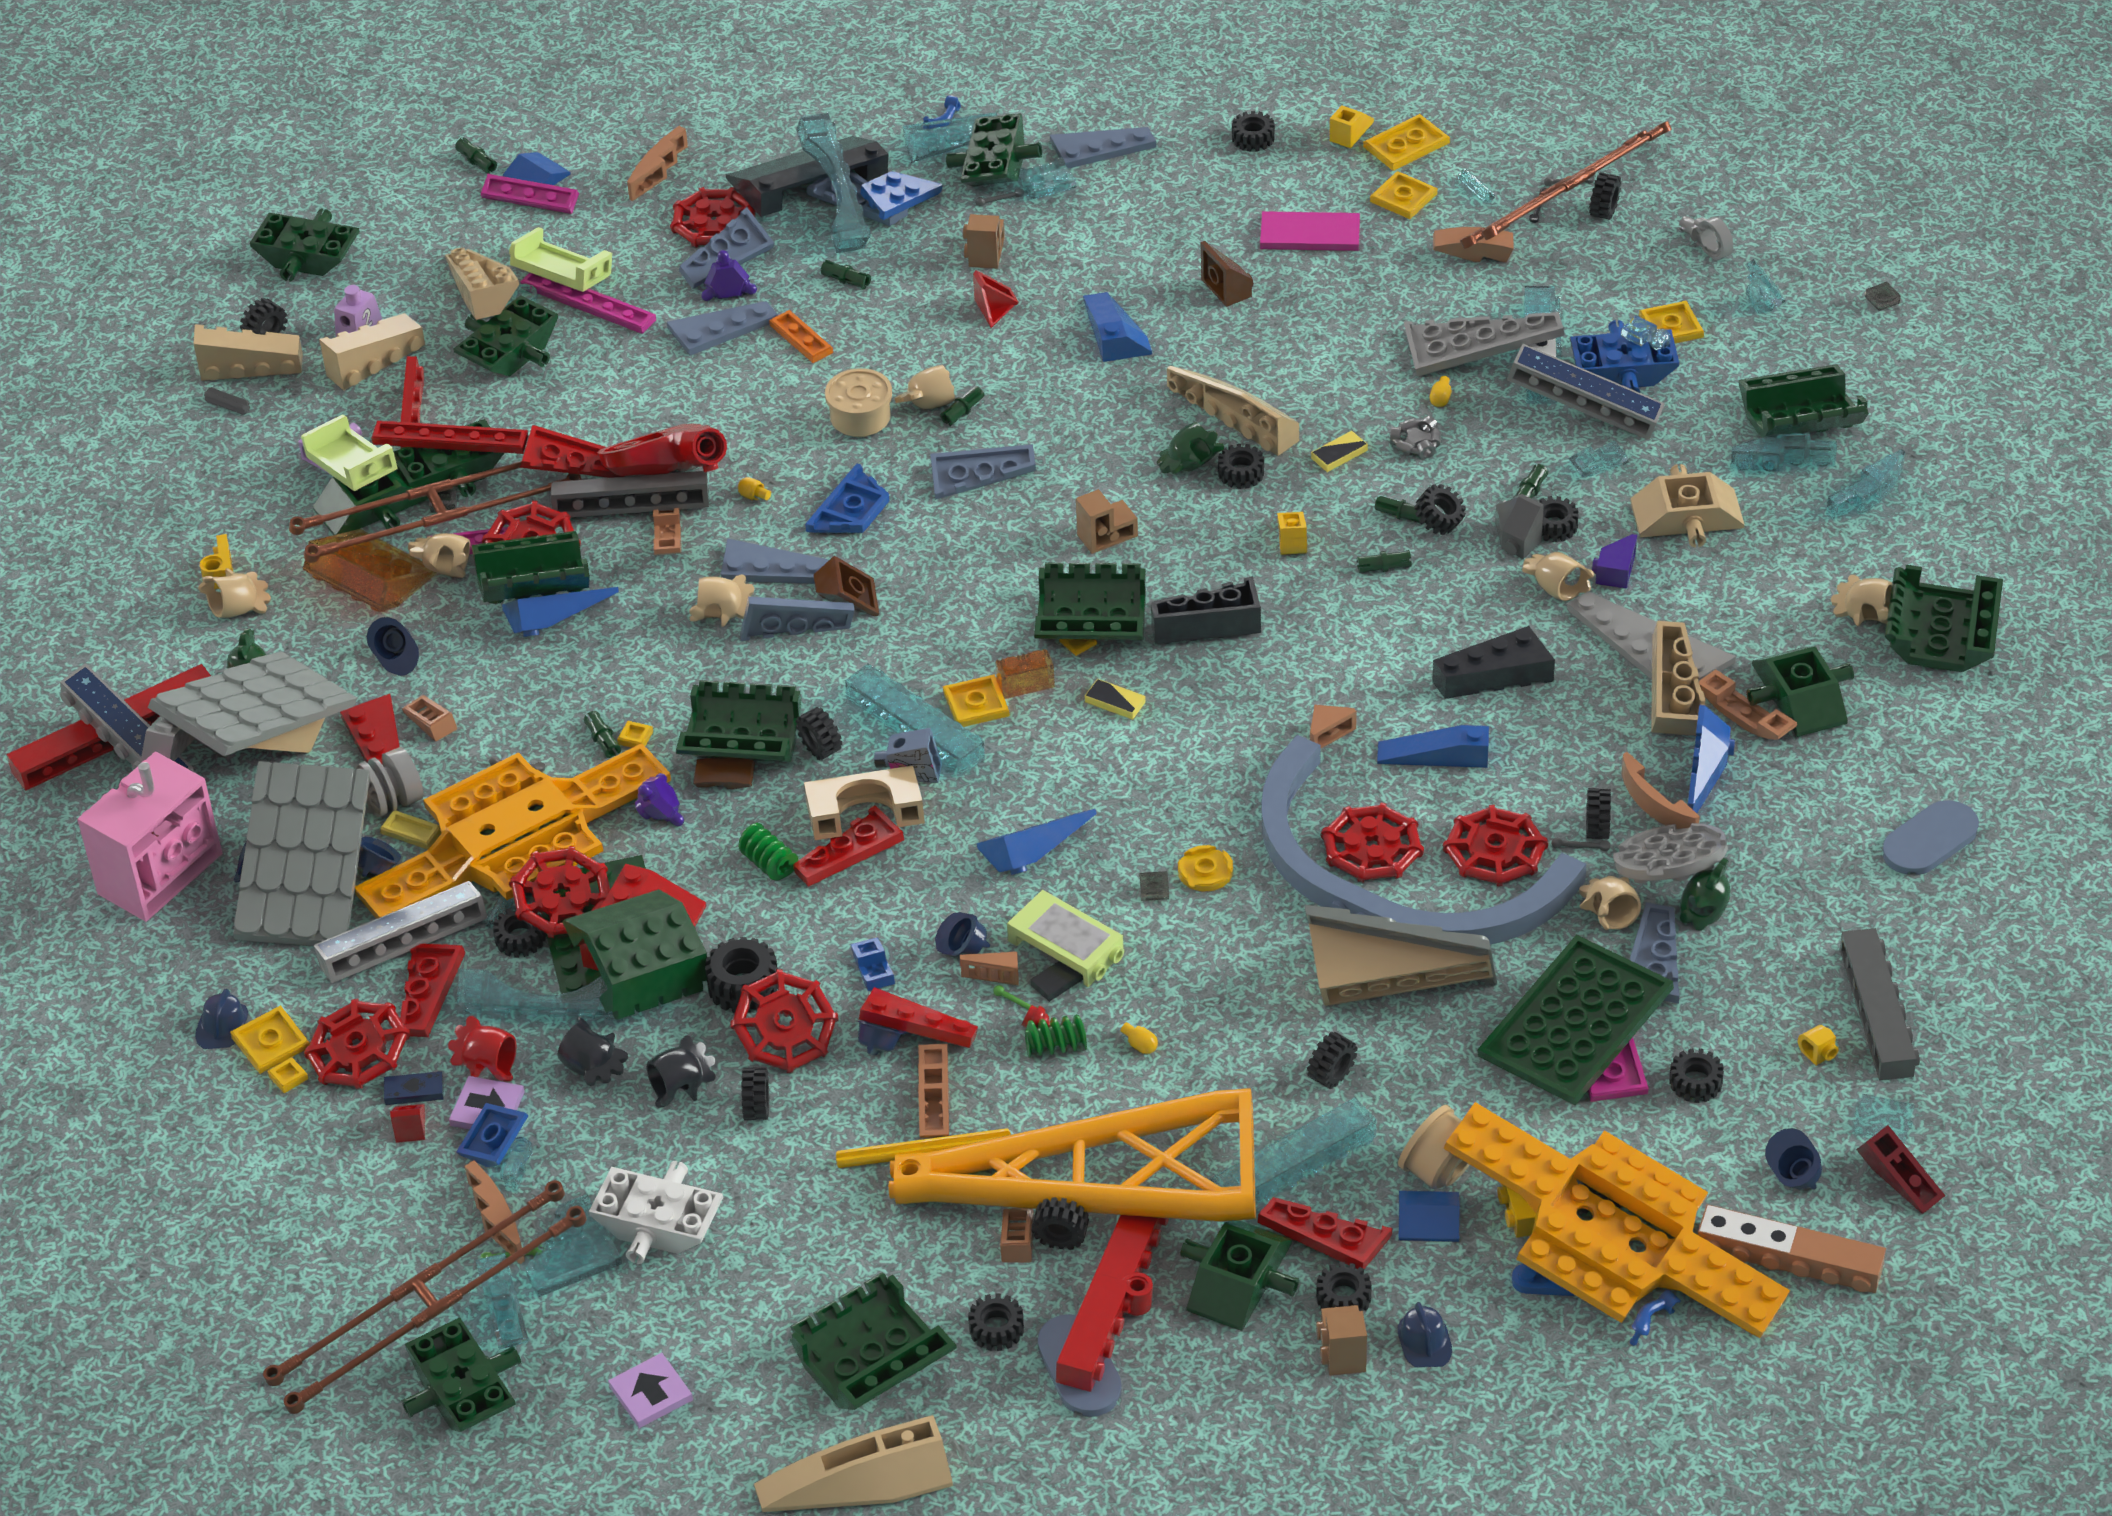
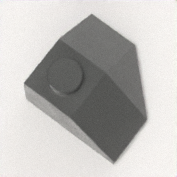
M1519 494L1511 500H1504L1496 505L1495 525L1501 548L1510 555H1516L1524 559L1542 541L1543 504L1523 494Z

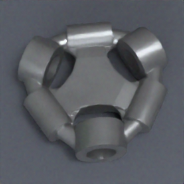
M1425 416L1422 420L1409 419L1400 422L1398 427H1391L1390 444H1395L1397 450L1410 456L1417 454L1421 459L1432 457L1435 454V448L1440 446L1441 431L1437 429L1438 423L1431 416ZM1401 432L1407 433L1405 441L1400 440Z

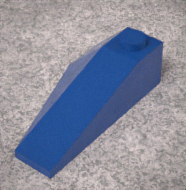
M1108 292L1083 296L1103 362L1152 355L1147 335Z
M618 587L517 599L502 604V609L514 633L523 632L524 637L540 635L539 630L548 628L618 593L619 589Z
M1699 705L1688 806L1696 813H1698L1726 768L1728 755L1734 756L1735 739H1730L1731 727L1705 705Z
M1458 725L1378 741L1377 764L1488 768L1489 726Z
M1096 809L1082 811L1049 821L1048 823L976 843L978 850L998 872L1010 870L1011 875L1027 871L1026 865L1037 862L1095 816L1097 812Z

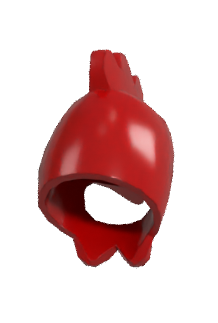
M474 1016L467 1017L466 1026L458 1025L455 1028L457 1039L450 1040L448 1043V1048L454 1052L450 1063L453 1066L464 1065L469 1069L470 1075L473 1077H478L483 1069L487 1067L497 1080L503 1082L512 1081L513 1075L510 1070L515 1061L517 1050L514 1035L497 1027L480 1025L479 1020Z

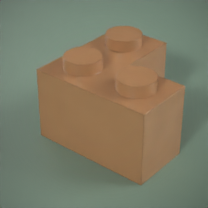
M970 214L968 224L963 226V239H967L964 247V257L968 258L969 267L998 269L1005 239L1004 219L993 215Z
M1099 489L1076 498L1077 536L1091 554L1138 536V518L1123 500L1110 504Z
M1358 1305L1321 1309V1321L1316 1322L1317 1339L1321 1340L1322 1346H1320L1322 1365L1328 1364L1329 1376L1366 1372L1367 1332L1363 1311H1359Z

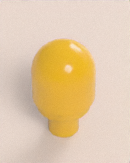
M1441 376L1440 380L1432 386L1429 399L1433 406L1444 407L1448 404L1452 393L1449 377Z
M745 477L738 483V492L745 498L758 500L754 497L757 496L764 500H769L771 497V491L765 489L764 484L756 479Z
M1128 1022L1121 1027L1120 1031L1128 1037L1130 1046L1140 1053L1151 1054L1157 1049V1037L1145 1027L1137 1026L1135 1028Z

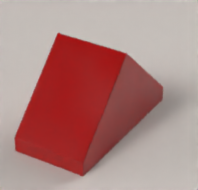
M425 1104L396 1106L390 1111L396 1143L425 1140Z

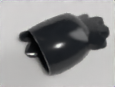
M579 1016L576 1020L578 1023L566 1033L559 1045L558 1059L573 1072L584 1076V1081L588 1086H594L596 1081H600L603 1084L609 1083L611 1081V1074H623L624 1066L622 1063L628 1060V1053L622 1049L615 1048V1034L613 1032L608 1035L597 1034L591 1030L590 1025L585 1019Z
M685 1035L680 1040L679 1047L665 1050L647 1062V1075L658 1097L655 1102L657 1108L668 1106L673 1101L675 1093L679 1088L683 1089L695 1102L701 1083H709L715 1080L716 1075L710 1070V1067L715 1064V1058L712 1055H704L706 1051L704 1043L698 1042L693 1044L692 1037Z

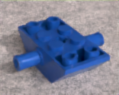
M1613 320L1608 325L1610 333L1570 336L1575 365L1639 393V387L1655 386L1679 367V358L1671 329L1625 332L1623 321L1618 320L1619 327H1617L1616 321Z

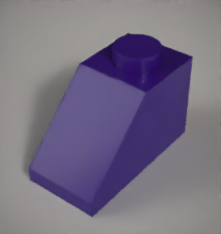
M1631 534L1601 548L1599 558H1594L1592 564V571L1596 574L1595 584L1627 589L1636 555L1637 535Z

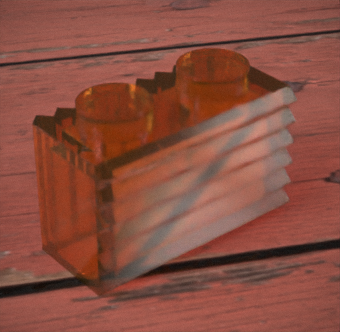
M1046 649L1028 652L1021 656L1002 658L1001 661L996 660L995 662L996 679L1004 699L1055 687L1054 665Z

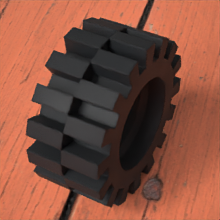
M1246 111L1243 112V116L1238 114L1236 119L1232 120V142H1234L1236 147L1240 146L1241 150L1247 148L1248 152H1251L1252 149L1258 152L1260 148L1265 150L1267 145L1271 146L1275 140V123L1268 114L1263 116V112L1260 111L1258 114H1255V111H1251V114H1248Z
M1599 173L1590 198V216L1608 220L1613 217L1615 208L1618 205L1619 193L1621 192L1620 176Z
M261 298V301L255 300V305L250 304L248 306L250 310L248 312L245 310L243 313L245 318L240 320L243 323L240 325L241 330H252L253 333L265 335L266 332L280 333L281 330L285 331L286 327L283 324L288 322V319L285 318L287 317L285 310L268 298Z
M1239 443L1236 448L1230 445L1228 450L1224 448L1222 454L1219 453L1218 477L1222 479L1223 484L1228 482V487L1231 488L1233 485H1236V489H1241V486L1244 485L1245 489L1250 488V484L1256 486L1257 481H1262L1264 476V456L1261 450L1258 451L1257 447L1254 446L1250 449V444L1241 447V443ZM1235 465H1247L1248 467L1237 468V467H1234V466H1235Z
M1436 484L1431 487L1429 486L1417 499L1414 510H1418L1415 515L1416 517H1421L1419 522L1421 525L1425 523L1427 525L1425 528L1428 531L1432 528L1434 534L1440 531V535H1445L1446 533H1451L1463 520L1466 514L1464 512L1466 507L1461 505L1464 502L1462 498L1457 499L1459 494L1456 491L1451 493L1452 488L1447 487L1444 489L1442 484H1439L1438 487ZM1435 505L1440 507L1444 513L1440 512Z
M1548 496L1547 501L1544 498L1539 500L1543 504V540L1548 542L1549 538H1551L1552 542H1557V539L1560 538L1561 542L1566 541V536L1569 539L1572 538L1573 533L1576 534L1578 528L1579 510L1575 508L1576 504L1574 502L1569 504L1570 500L1567 498L1562 501L1561 496H1557L1556 499ZM1557 517V518H1560V519H1562V520H1559V521H1551V520H1548L1547 518Z
M815 707L796 719L797 725L795 726L799 731L797 733L798 736L802 738V744L807 746L806 750L808 752L811 751L817 760H823L842 748L841 734L837 733L838 727L834 726V720L832 718L829 719V714L826 711L824 712L821 707Z
M1588 788L1586 839H1609L1611 789Z
M516 906L515 911H511L508 908L505 910L506 915L502 912L498 914V919H495L493 922V933L496 947H498L501 953L505 951V955L509 957L513 953L514 958H519L520 953L527 957L529 956V951L534 954L538 952L537 947L542 948L543 941L546 940V933L525 920H518L515 916ZM519 928H525L529 930L527 933L522 935L509 934L513 930Z
M1335 1031L1334 1033L1330 1032L1329 1036H1324L1323 1042L1320 1041L1317 1044L1318 1048L1313 1050V1058L1309 1059L1308 1063L1310 1065L1307 1067V1075L1329 1089L1336 1087L1339 1081L1344 1079L1345 1074L1348 1075L1350 1073L1349 1068L1353 1067L1355 1063L1353 1059L1357 1057L1355 1052L1358 1050L1354 1042Z
M1694 1048L1688 1049V1054L1683 1050L1679 1053V1057L1675 1056L1670 1067L1669 1084H1671L1672 1091H1676V1096L1680 1098L1682 1095H1685L1684 1100L1688 1102L1690 1098H1695L1694 1103H1700V1098L1707 1102L1710 1100V1096L1712 1098L1717 1096L1723 1085L1724 1066L1723 1063H1720L1718 1056L1713 1058L1712 1052L1708 1051L1707 1054H1703L1704 1049L1699 1048L1698 1053H1694ZM1697 1071L1707 1075V1078L1695 1080L1686 1076V1073Z
M767 1067L743 1068L741 1081L744 1121L768 1120L770 1096Z
M1052 1197L1051 1202L1048 1199H1044L1043 1203L1040 1202L1036 1208L1031 1229L1035 1239L1041 1238L1040 1243L1043 1245L1049 1243V1248L1058 1246L1059 1249L1064 1250V1247H1067L1068 1250H1073L1074 1246L1080 1247L1081 1243L1084 1242L1087 1232L1089 1215L1087 1212H1084L1082 1206L1076 1207L1077 1202L1071 1201V1203H1067L1066 1198L1058 1201L1057 1197Z
M1339 1262V1268L1332 1264L1329 1265V1271L1326 1268L1322 1270V1276H1318L1316 1283L1317 1304L1320 1305V1309L1358 1305L1359 1311H1363V1309L1367 1311L1369 1308L1372 1284L1368 1273L1364 1274L1363 1268L1359 1267L1355 1270V1264L1350 1263L1348 1268L1345 1267V1262ZM1339 1286H1348L1353 1288L1355 1293L1350 1296H1339L1332 1291Z
M995 1293V1298L991 1299L990 1294L985 1295V1301L979 1298L976 1300V1305L972 1304L970 1307V1312L968 1313L969 1332L973 1342L977 1341V1346L982 1348L986 1344V1350L992 1351L993 1346H997V1351H1002V1345H1006L1007 1349L1012 1347V1341L1016 1344L1020 1341V1336H1023L1024 1317L1023 1309L1019 1306L1016 1299L1011 1302V1296L1008 1295L1001 1299V1293ZM992 1317H1002L1008 1321L1006 1325L997 1328L985 1325L986 1320Z

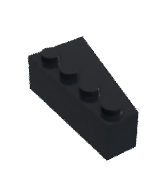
M1253 576L1244 578V583L1236 585L1232 581L1223 583L1221 589L1208 591L1207 588L1200 589L1190 597L1181 594L1151 602V628L1155 644L1261 633V606Z
M1530 626L1434 659L1432 682L1445 699L1479 694L1481 690H1504V687L1519 684L1520 687L1530 686L1532 682L1538 681L1549 683L1554 682L1555 659Z

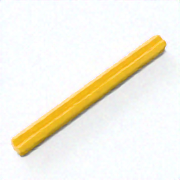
M1005 1128L840 1150L836 1152V1163L838 1168L890 1162L895 1160L896 1154L932 1152L1011 1135L1009 1129Z

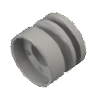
M399 747L382 754V764L374 757L369 759L368 763L364 761L356 765L355 770H369L370 779L366 803L375 816L381 817L387 814V810L389 812L397 810V800L401 805L407 806L423 799L424 793L420 776L415 764L404 748Z

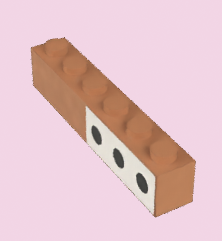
M1706 1204L1698 1229L1700 1237L1742 1262L1762 1265L1769 1270L1778 1269L1791 1272L1798 1277H1811L1823 1280L1830 1285L1839 1284L1851 1287L1859 1292L1868 1291L1876 1293L1884 1266L1885 1247Z

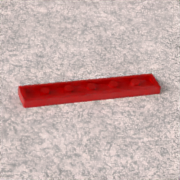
M377 421L371 440L373 445L388 444L390 446L524 454L529 435L528 430Z

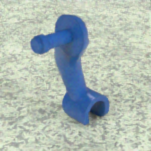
M951 95L946 97L944 107L947 110L942 116L934 119L925 116L922 124L923 129L931 132L947 125L955 111H959L961 108V103L957 97Z
M1666 1290L1657 1300L1641 1306L1632 1325L1636 1332L1630 1339V1344L1633 1346L1637 1345L1641 1335L1647 1336L1649 1334L1651 1316L1655 1312L1664 1309L1671 1315L1675 1312L1672 1307L1676 1303H1680L1681 1299L1672 1291Z

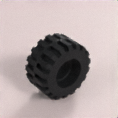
M740 937L739 940L734 938L728 939L727 943L721 942L718 944V949L713 948L710 951V956L706 959L705 966L710 998H713V1002L716 1005L721 1004V1009L725 1011L732 1008V1013H735L741 996L740 989L745 984L750 985L775 973L776 969H778L773 949L768 948V944L765 942L759 943L758 939L755 938L747 940V937ZM749 973L743 976H736L737 974ZM777 985L759 994L766 997L777 991ZM751 1001L748 1013H751L750 1009L755 1008L757 1011L759 1005Z

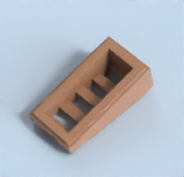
M425 695L420 696L402 708L403 713L434 741H438L457 730L452 713Z
M1017 952L960 955L961 977L1019 985Z
M1003 1209L1000 1242L1002 1262L1030 1263L1032 1261L1033 1233L1031 1229L1034 1219L1033 1209ZM1010 1220L1026 1221L1023 1223H1009Z

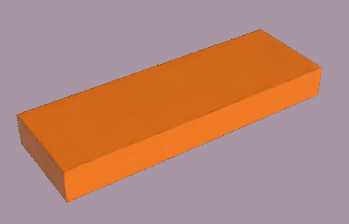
M788 310L769 320L770 326L812 363L833 353V347L792 311Z

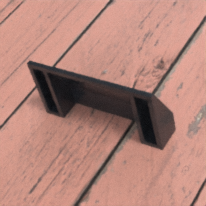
M850 136L726 174V179L760 217L782 211L783 190L851 169L868 182L888 173L889 154L877 141Z

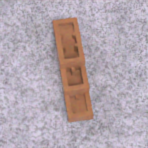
M679 125L664 136L635 167L627 181L629 199L631 201H634L667 178L666 170L677 163V154L688 147L685 128Z
M918 1045L920 1139L949 1136L948 1045Z
M473 1160L464 1167L468 1184L473 1188L476 1207L481 1211L483 1226L486 1232L511 1216L512 1213L493 1180ZM515 1222L492 1236L511 1255L522 1248ZM524 1256L517 1260L519 1264L525 1262Z

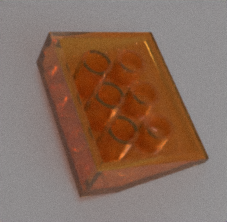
M358 529L311 540L308 542V545L315 544L321 546L333 542L339 543L365 536L369 533ZM379 538L321 556L315 563L305 560L303 570L312 574L314 579L329 583L333 589L344 591L351 595L352 599L370 605L371 609L378 612H385L388 609L400 606L437 574V572L427 569L423 561L410 556Z

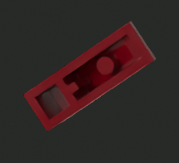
M1889 1125L1885 1126L1856 1149L1871 1169L1920 1213L1924 1214L1946 1196Z

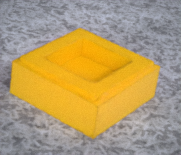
M1059 639V642L1075 656L1097 644L1095 639Z
M627 721L617 738V742L619 745L630 748L641 743L646 746L653 734V726Z
M292 1057L267 1071L269 1078L283 1093L309 1079L305 1070Z

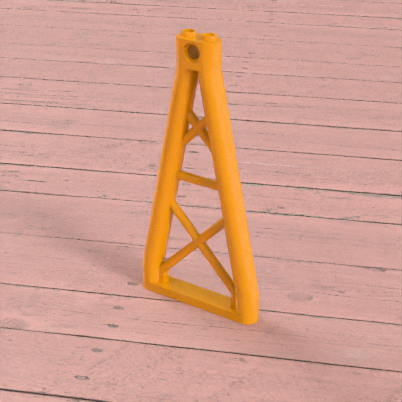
M1251 1088L1212 1091L932 1152L896 1154L895 1160L890 1161V1175L894 1181H889L888 1184L890 1199H895L896 1204L942 1202L1036 1209L1040 1202L1043 1203L1044 1199H1048L1051 1202L1052 1197H1057L1058 1201L1066 1198L1067 1203H1071V1201L1077 1202L1076 1207L1082 1206L1084 1212L1215 1222L1256 1219ZM1239 1122L1241 1186L1220 1187L1175 1160L1177 1156L1221 1123ZM1200 1124L1164 1152L1139 1138ZM1122 1141L1152 1159L1151 1162L1120 1185L1084 1182L1085 1149ZM1073 1152L1072 1181L1031 1179L1019 1171L1032 1160ZM1166 1167L1202 1190L1139 1185L1161 1168ZM989 1169L997 1171L992 1176L969 1175Z

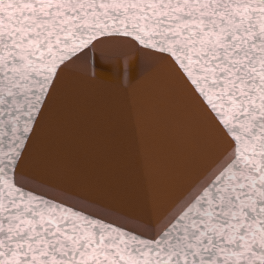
M1206 241L1200 242L1201 280L1219 300L1228 307L1252 297L1254 282L1251 275Z
M833 556L814 573L815 590L822 598H827L832 602L853 603L854 610L871 616L879 615L873 577L836 556Z

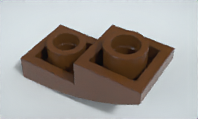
M740 758L697 759L693 784L698 788L723 785L726 789L752 787L755 762Z

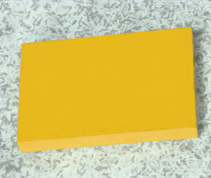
M1419 114L1363 141V147L1394 171L1449 144L1450 137Z

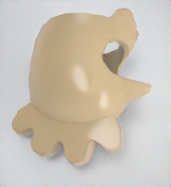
M938 365L918 372L910 379L908 390L894 398L895 402L912 401L915 406L922 409H934L952 403L955 400L954 386L949 378V371L943 365Z
M441 533L428 536L427 538H416L415 542L408 543L409 555L422 559L427 569L451 577L463 578L466 575L464 570L470 552L469 539L456 534Z
M1561 552L1550 553L1546 556L1534 554L1532 558L1524 560L1522 567L1524 573L1534 575L1538 584L1556 599L1568 601L1579 593H1586L1591 590L1588 579L1594 577L1593 571L1585 568L1578 561ZM1575 568H1579L1580 578L1577 584L1573 586L1565 584L1567 576Z
M226 568V577H202L203 582L199 585L198 589L201 593L206 594L209 607L216 617L231 618L251 610L261 614L266 612L267 606L265 604L270 602L271 596L265 592L268 584L263 580H257V573H234ZM214 583L218 585L221 592H217L214 589Z
M742 574L736 576L733 580L722 577L699 578L698 601L689 610L690 615H692L689 618L690 621L696 622L705 618L717 617L721 619V627H724L729 619L735 617L743 619L748 596L752 597L751 595L754 594V586L752 584H745L746 577Z
M1850 575L1847 583L1841 582L1837 585L1839 594L1831 597L1832 605L1836 606L1833 611L1836 617L1850 616L1853 618L1856 626H1860L1865 620H1877L1887 624L1893 583L1879 578L1860 580L1858 576Z
M1607 876L1602 879L1594 878L1589 880V885H1583L1579 888V894L1586 898L1580 904V908L1597 914L1599 922L1605 930H1609V928H1626L1639 916L1641 902L1637 892L1629 884V878L1627 877L1616 878L1614 876Z

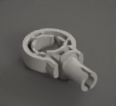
M1689 216L1681 218L1679 226L1682 227H1679V229L1690 234L1691 240L1701 246L1703 251L1713 260H1720L1732 253L1733 239L1731 233L1720 218L1715 216L1708 219L1701 217L1696 220Z

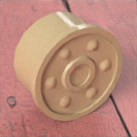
M850 369L837 374L826 385L825 399L830 410V421L836 430L852 437H866L876 434L887 426L891 415L892 386L886 376L871 369Z
M1443 1105L1439 1107L1419 1126L1404 1147L1398 1161V1166L1405 1172H1412L1432 1189L1453 1184L1470 1165L1444 1149L1446 1141L1462 1121L1454 1115V1110L1450 1106Z

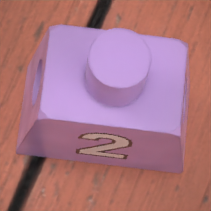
M349 285L344 289L345 297L334 309L336 337L338 333L344 331L352 333L358 331L360 326L368 325L371 327L377 325V322L382 320L375 296L372 293L359 290L357 285Z

